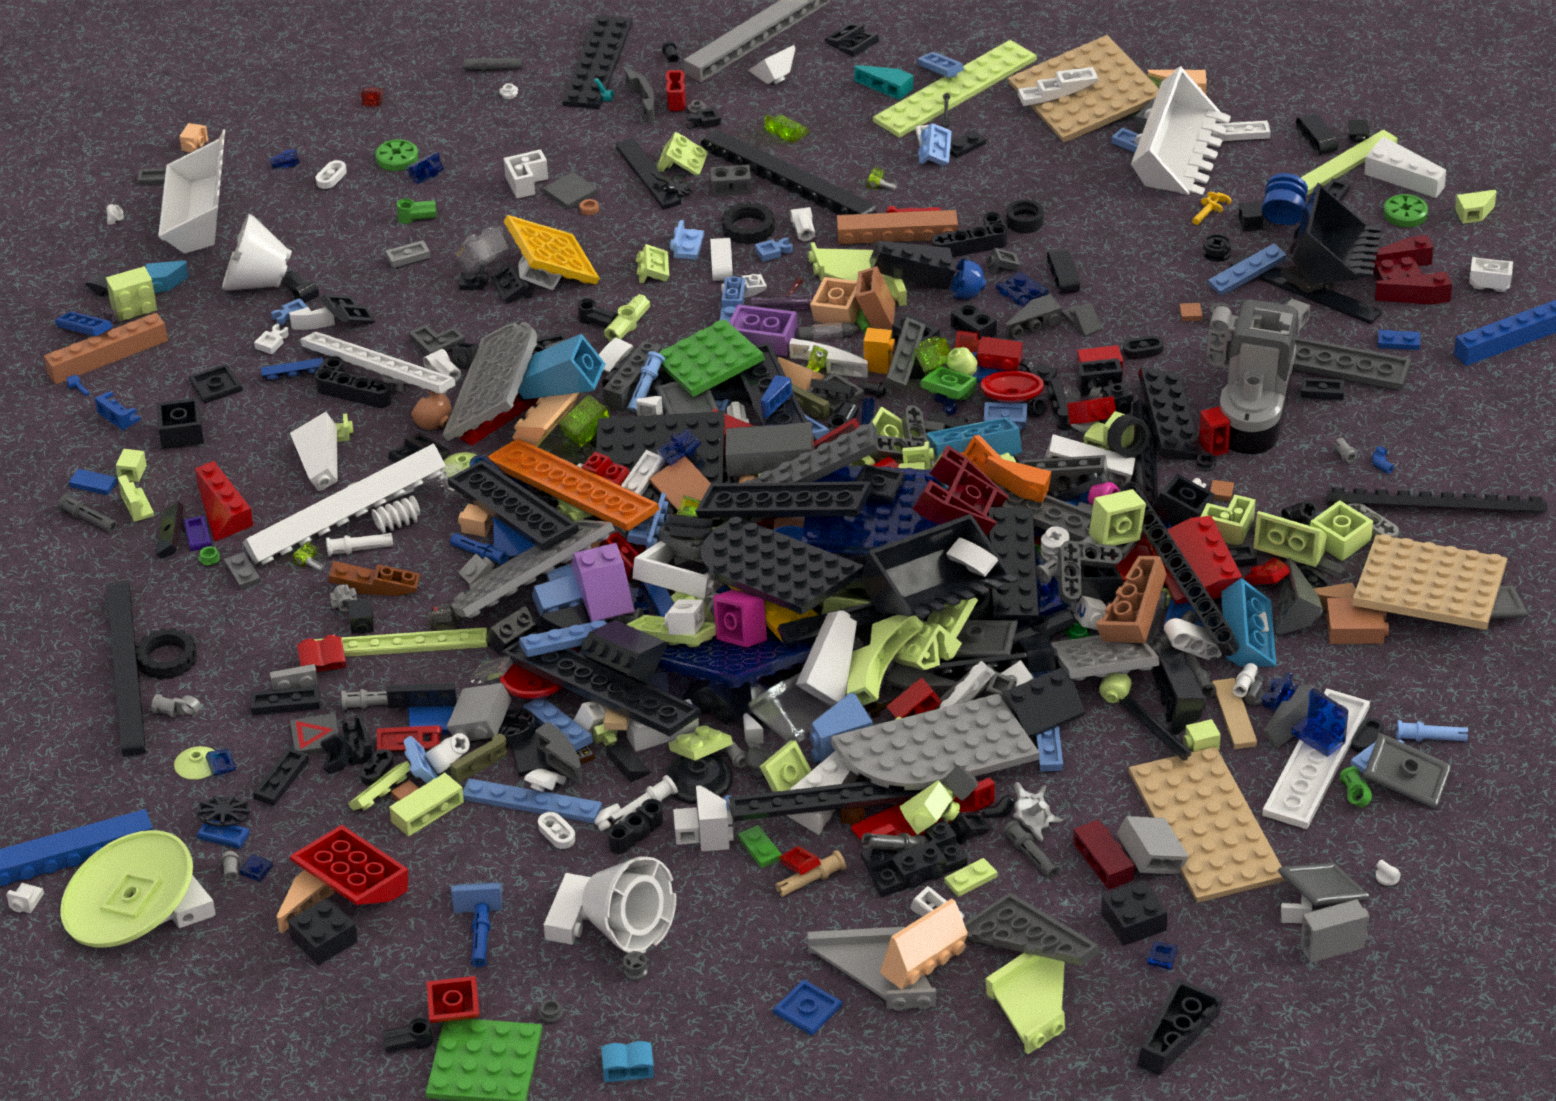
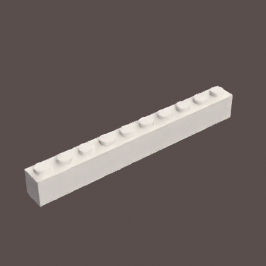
M432 444L250 536L243 541V544L255 565L260 562L262 565H265L274 560V555L280 553L283 556L293 550L292 546L298 543L302 546L312 541L311 536L318 533L320 537L331 531L329 527L335 524L338 527L349 522L348 517L354 514L356 517H359L368 512V507L374 505L377 508L387 502L386 498L391 495L393 498H396L405 493V488L411 486L414 489L424 483L423 479L430 477V479L436 478L442 474L441 470L446 465L437 448Z

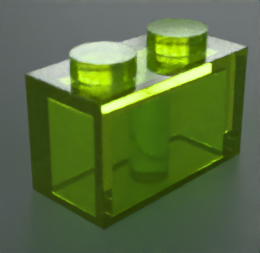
M937 336L921 341L919 343L920 347L914 349L924 372L947 364L948 355L951 351L946 338L938 339Z
M588 394L559 424L563 434L582 447L597 432L598 418H610L606 406Z

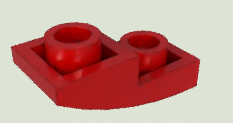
M594 452L582 466L583 469L617 485H621L630 473L627 467L613 463L609 456Z

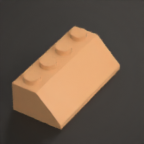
M583 392L540 397L536 403L538 406L536 408L532 406L525 415L527 418L525 420L521 418L514 426L516 432L512 438L514 440L519 438L538 447L577 404Z
M950 899L891 936L880 974L902 990L910 984H915L925 974L929 975L939 965L946 964L953 956L960 955L965 949L966 944L964 942L968 932L956 902Z

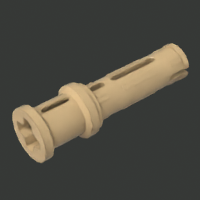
M835 850L831 856L823 860L819 859L821 865L803 875L797 873L776 883V890L781 892L780 895L782 897H785V895L819 878L825 880L829 878L830 874L838 870H845V860L841 853Z

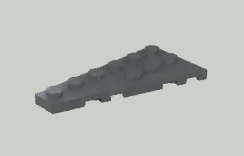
M1011 892L964 923L968 932L966 940L1082 966L1101 953L1098 944Z

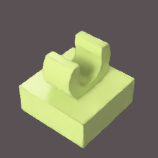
M603 723L594 727L592 739L596 744L603 742L605 746L615 745L614 742H617L618 730H605Z

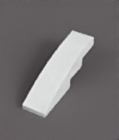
M1093 67L1057 71L1056 78L1037 80L1036 87L1018 89V97L1023 106L1047 102L1072 94L1098 82V76Z
M793 338L790 340V358L808 360L809 363L815 354V350L820 349L823 352V356L816 367L827 368V373L829 374L835 372L838 375L868 377V361L831 346Z

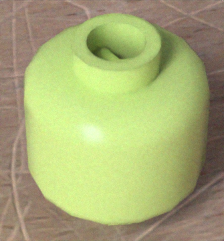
M965 347L954 348L948 355L947 366L951 370L972 376L977 370V359Z
M1117 672L1108 673L1107 676L1102 678L1099 686L1101 696L1110 703L1119 702V699H1124L1129 694L1132 685L1129 675Z

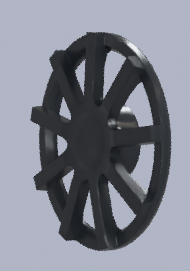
M215 795L213 799L205 802L201 801L197 809V816L203 823L216 827L237 825L245 821L250 814L247 801L237 799L234 795L230 797H218ZM212 813L206 818L202 817L203 814ZM234 813H242L245 816L240 818ZM213 818H215L216 820L221 821V822H220V823H215V822H210V821H211ZM232 818L235 820L234 822L225 823V821Z

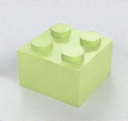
M145 266L106 277L111 308L118 321L131 319L132 317L157 310L152 279Z
M1133 489L1094 498L1089 535L1097 544L1112 546L1140 540L1146 503Z
M1340 500L1311 520V527L1321 529L1327 535L1325 551L1341 561L1347 559L1372 539L1373 520Z

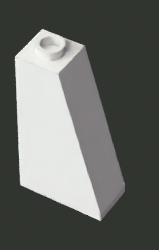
M324 412L290 433L309 480L318 491L324 490L338 482L337 426L328 413Z
M842 610L827 614L796 683L798 687L831 707L846 695L857 624L855 620L850 618V614Z

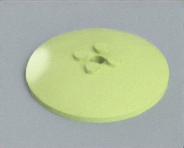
M158 830L132 833L102 847L81 865L65 889L60 909L61 920L65 929L77 942L86 946L100 948L128 943L145 935L161 924L175 910L185 896L193 874L191 853L177 836Z

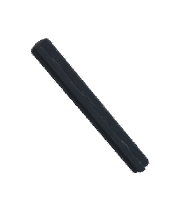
M1126 695L1124 699H1119V703L1180 759L1186 761L1191 756V751L1130 695Z

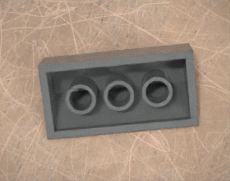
M812 422L726 429L728 476L759 474L767 470L771 471L779 467L783 462H790L798 458L802 453L815 450Z

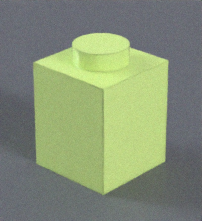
M123 449L116 464L118 477L126 475L129 481L139 482L147 466L144 451Z
M1210 719L1186 725L1183 743L1191 752L1211 747H1217L1220 750L1221 734L1213 720Z

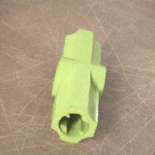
M638 294L628 305L621 306L618 309V316L604 330V336L609 342L614 338L621 340L628 331L634 330L637 327V321L650 308V301L644 295Z

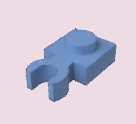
M783 238L779 242H775L773 239L755 244V251L762 262L781 257V253L793 252V245L789 244L788 238Z
M299 298L282 305V310L271 312L272 320H277L279 326L283 325L290 319V312L308 306Z

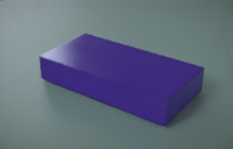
M205 516L183 520L190 551L201 550L209 546L212 547Z

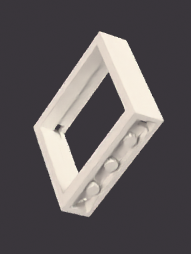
M659 541L634 559L632 578L703 599L725 585V583L714 579L708 573L703 575L666 564L676 556L701 563L702 559L688 558L662 541Z

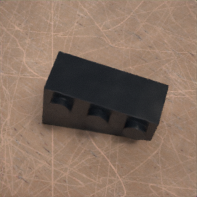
M1092 551L1085 554L1089 559L1095 558V554ZM1081 565L1082 591L1076 602L1080 601L1081 596L1099 599L1103 603L1113 602L1116 598V591L1121 587L1123 581L1117 568Z

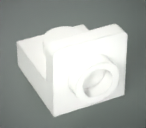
M21 883L16 892L9 890L6 894L9 908L16 912L24 911L31 913L43 896L44 890L40 887Z

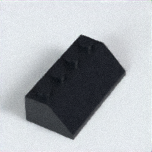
M614 620L589 632L579 653L649 684L668 642Z

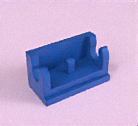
M110 391L94 398L97 413L121 430H125L141 420L139 415L134 414L137 412V409H126L116 399L108 401L107 399L114 395Z

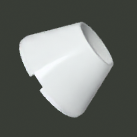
M644 856L597 872L588 880L582 896L583 911L586 917L619 949L628 953L632 951L645 953L651 944L656 946L665 937L672 924L676 908V893L672 892L671 881H673L672 875L661 861Z

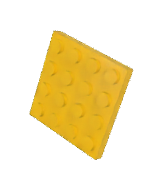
M510 215L506 216L504 223L531 268L546 270L550 274H560L567 279L574 278L584 284L591 283L596 285L600 279L573 234Z

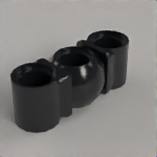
M647 799L642 803L641 807L636 808V812L626 815L622 822L619 821L608 829L610 851L615 854H623L630 847H634L635 842L644 840L650 831L653 832L655 828L660 827L663 824L662 803L657 799Z

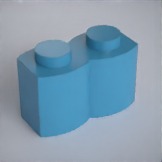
M636 1041L627 1045L611 1043L601 1047L603 1078L605 1082L654 1078L652 1046L650 1042Z

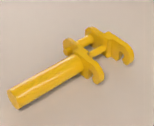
M1208 192L1207 198L1201 199V204L1206 206L1192 219V223L1198 225L1212 210H1218L1221 213L1223 207L1217 202L1225 203L1227 200V204H1230L1231 198L1219 192Z

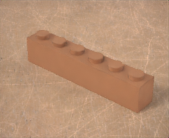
M956 210L837 215L838 244L877 243V241H930L935 235L958 231Z
M154 313L111 329L96 337L92 336L89 339L44 355L47 374L55 384L67 380L66 377L84 374L167 342L166 326L159 315Z

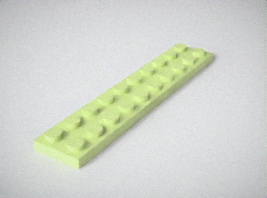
M1009 40L964 65V70L959 72L957 76L951 78L945 76L875 115L873 122L900 138L916 129L915 126H921L944 113L945 100L943 95L945 93L950 94V99L948 100V110L1036 61L1037 55Z

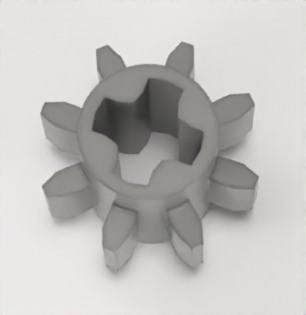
M347 584L337 586L333 593H330L333 609L338 607L340 611H349L348 601L357 600L355 588L349 589Z

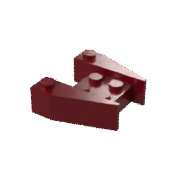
M1428 235L1403 239L1378 249V254H1373L1377 259L1375 262L1370 263H1375V268L1368 270H1373L1377 279L1375 301L1438 304L1451 301L1452 282L1447 272L1423 275L1419 268L1420 266L1432 265L1434 247Z
M947 445L935 461L929 474L936 480L948 485V489L946 490L930 480L918 496L912 510L920 516L940 525L972 514L987 537L997 521L987 516L990 507H1001L1007 500L1008 495L966 456Z

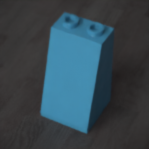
M579 334L533 354L527 365L528 369L524 373L518 392L523 399L593 391L606 364L585 337Z

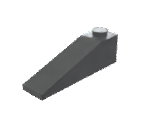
M1288 558L1285 563L1290 574L1277 582L1276 593L1280 595L1275 603V608L1280 609V614L1274 617V626L1276 633L1279 635L1311 626L1315 619H1319L1323 611L1319 596L1291 558Z

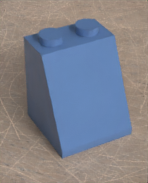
M854 692L849 693L812 722V733H810L812 749L810 750V755L814 763H822L835 751L831 745V736L872 726L870 717Z

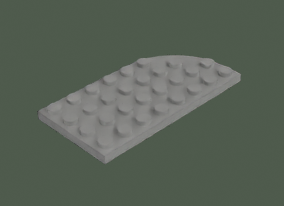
M522 322L520 325L516 323L508 324L481 339L443 432V437L447 441L454 437H461L469 429L474 430L484 421H491L496 415L501 412L506 413L513 407V401L518 394L519 386L523 381L522 378L528 369L527 365L532 358V352L537 345V333L529 323Z
M579 519L575 522L578 524L579 532L573 534L570 538H566L544 551L537 546H533L469 585L470 590L467 593L460 592L454 598L455 602L451 604L454 612L458 616L468 618L478 615L481 608L497 604L499 602L498 598L503 595L509 596L518 591L517 587L534 582L537 575L553 571L555 569L554 565L559 562L566 563L570 561L574 553L590 549V544L595 541L601 542L610 536L609 533L615 530L612 523Z
M999 694L831 736V745L842 762L856 775L862 774L870 778L871 783L886 788L889 785L903 786L904 790L926 789L938 780L943 785V780L957 765H960L972 775L978 776L1039 760L1040 754Z

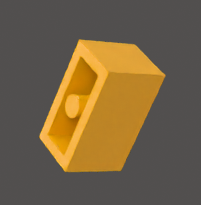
M867 328L864 337V359L868 361V372L888 373V368L893 358L892 351L895 349V339H892V330Z

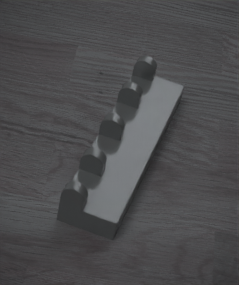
M906 317L897 340L890 367L888 368L886 380L883 384L885 389H891L892 386L902 390L906 388L926 326L925 324Z

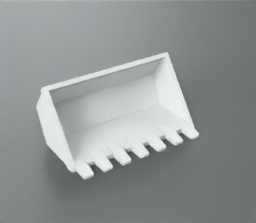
M1180 66L1161 82L1152 108L1146 110L1144 118L1148 120L1143 133L1135 138L1134 143L1138 144L1131 165L1144 186L1188 195L1190 193L1202 195L1205 189L1195 185L1194 182L1206 184L1208 183L1209 176L1198 171L1199 169L1212 171L1213 169L1212 163L1202 159L1203 157L1216 159L1218 155L1217 151L1209 149L1207 146L1220 147L1222 144L1221 139L1211 135L1212 133L1225 135L1226 132L1225 127L1215 123L1216 121L1229 123L1231 116L1220 112Z
M224 129L219 139L166 165L158 237L163 241H167L184 254L215 244L225 138Z

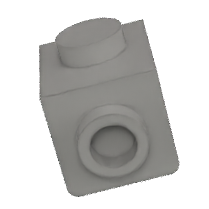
M475 554L458 573L469 584H472L493 571L495 564L486 556L482 559L479 555Z

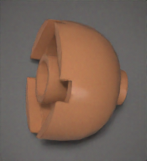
M431 390L428 392L430 396L427 399L422 397L411 413V416L414 418L411 421L418 427L429 431L446 427L452 412L449 398L444 393L439 394Z

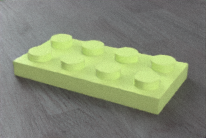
M643 615L626 624L666 641L669 645L681 643L686 644L687 647H698L700 643L711 640L716 635L715 623L704 622L695 635H669L668 627H665V617Z

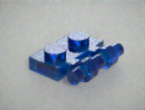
M1021 271L1006 279V284L998 282L996 285V289L1000 291L1001 295L1010 297L1015 304H1021L1024 307L1030 300L1049 294L1047 287Z

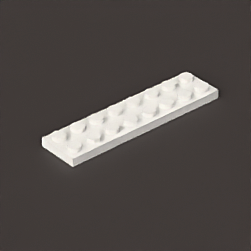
M1326 688L1322 696L1324 702L1307 724L1263 808L1262 816L1308 829L1351 745L1352 738L1370 708V701Z

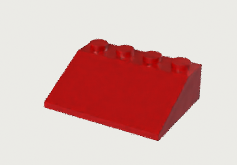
M1212 516L1190 518L1167 529L1212 599L1222 598L1221 591L1242 578ZM1146 539V545L1151 555L1158 556L1149 540ZM1163 564L1166 571L1164 582L1174 603H1188Z
M343 825L290 855L289 860L355 905L391 902L408 891V868Z

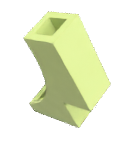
M895 615L872 624L870 645L852 651L847 695L854 692L862 706L878 700L881 681L889 663L909 639L922 631L923 623L917 616Z

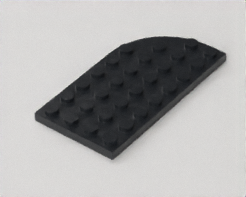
M736 516L730 518L729 521L721 526L716 527L705 539L701 548L702 564H704L706 572L711 577L801 615L862 576L864 565Z

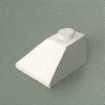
M794 45L764 59L749 69V72L767 84L774 82L776 85L785 80L784 76L790 73L795 52Z

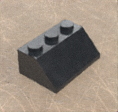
M1062 668L1002 692V700L1006 703L1029 738L1085 715V710L1075 684Z

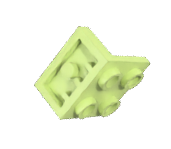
M675 132L664 146L656 168L663 172L666 167L670 168L673 163H676L690 173L699 175L708 151L688 140L685 136Z

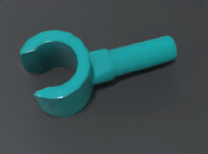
M596 78L594 82L601 91L603 101H613L614 91L606 90L599 79Z

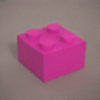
M734 589L713 596L717 640L744 647L767 641L764 599Z

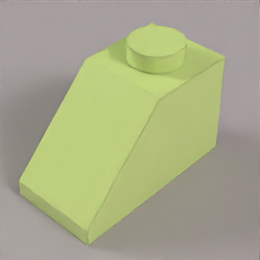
M938 780L901 805L900 809L918 835L938 821L952 798Z

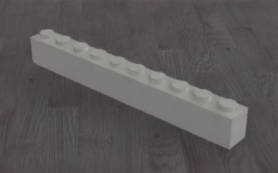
M780 0L685 58L684 74L699 82L704 81L823 7L830 0Z

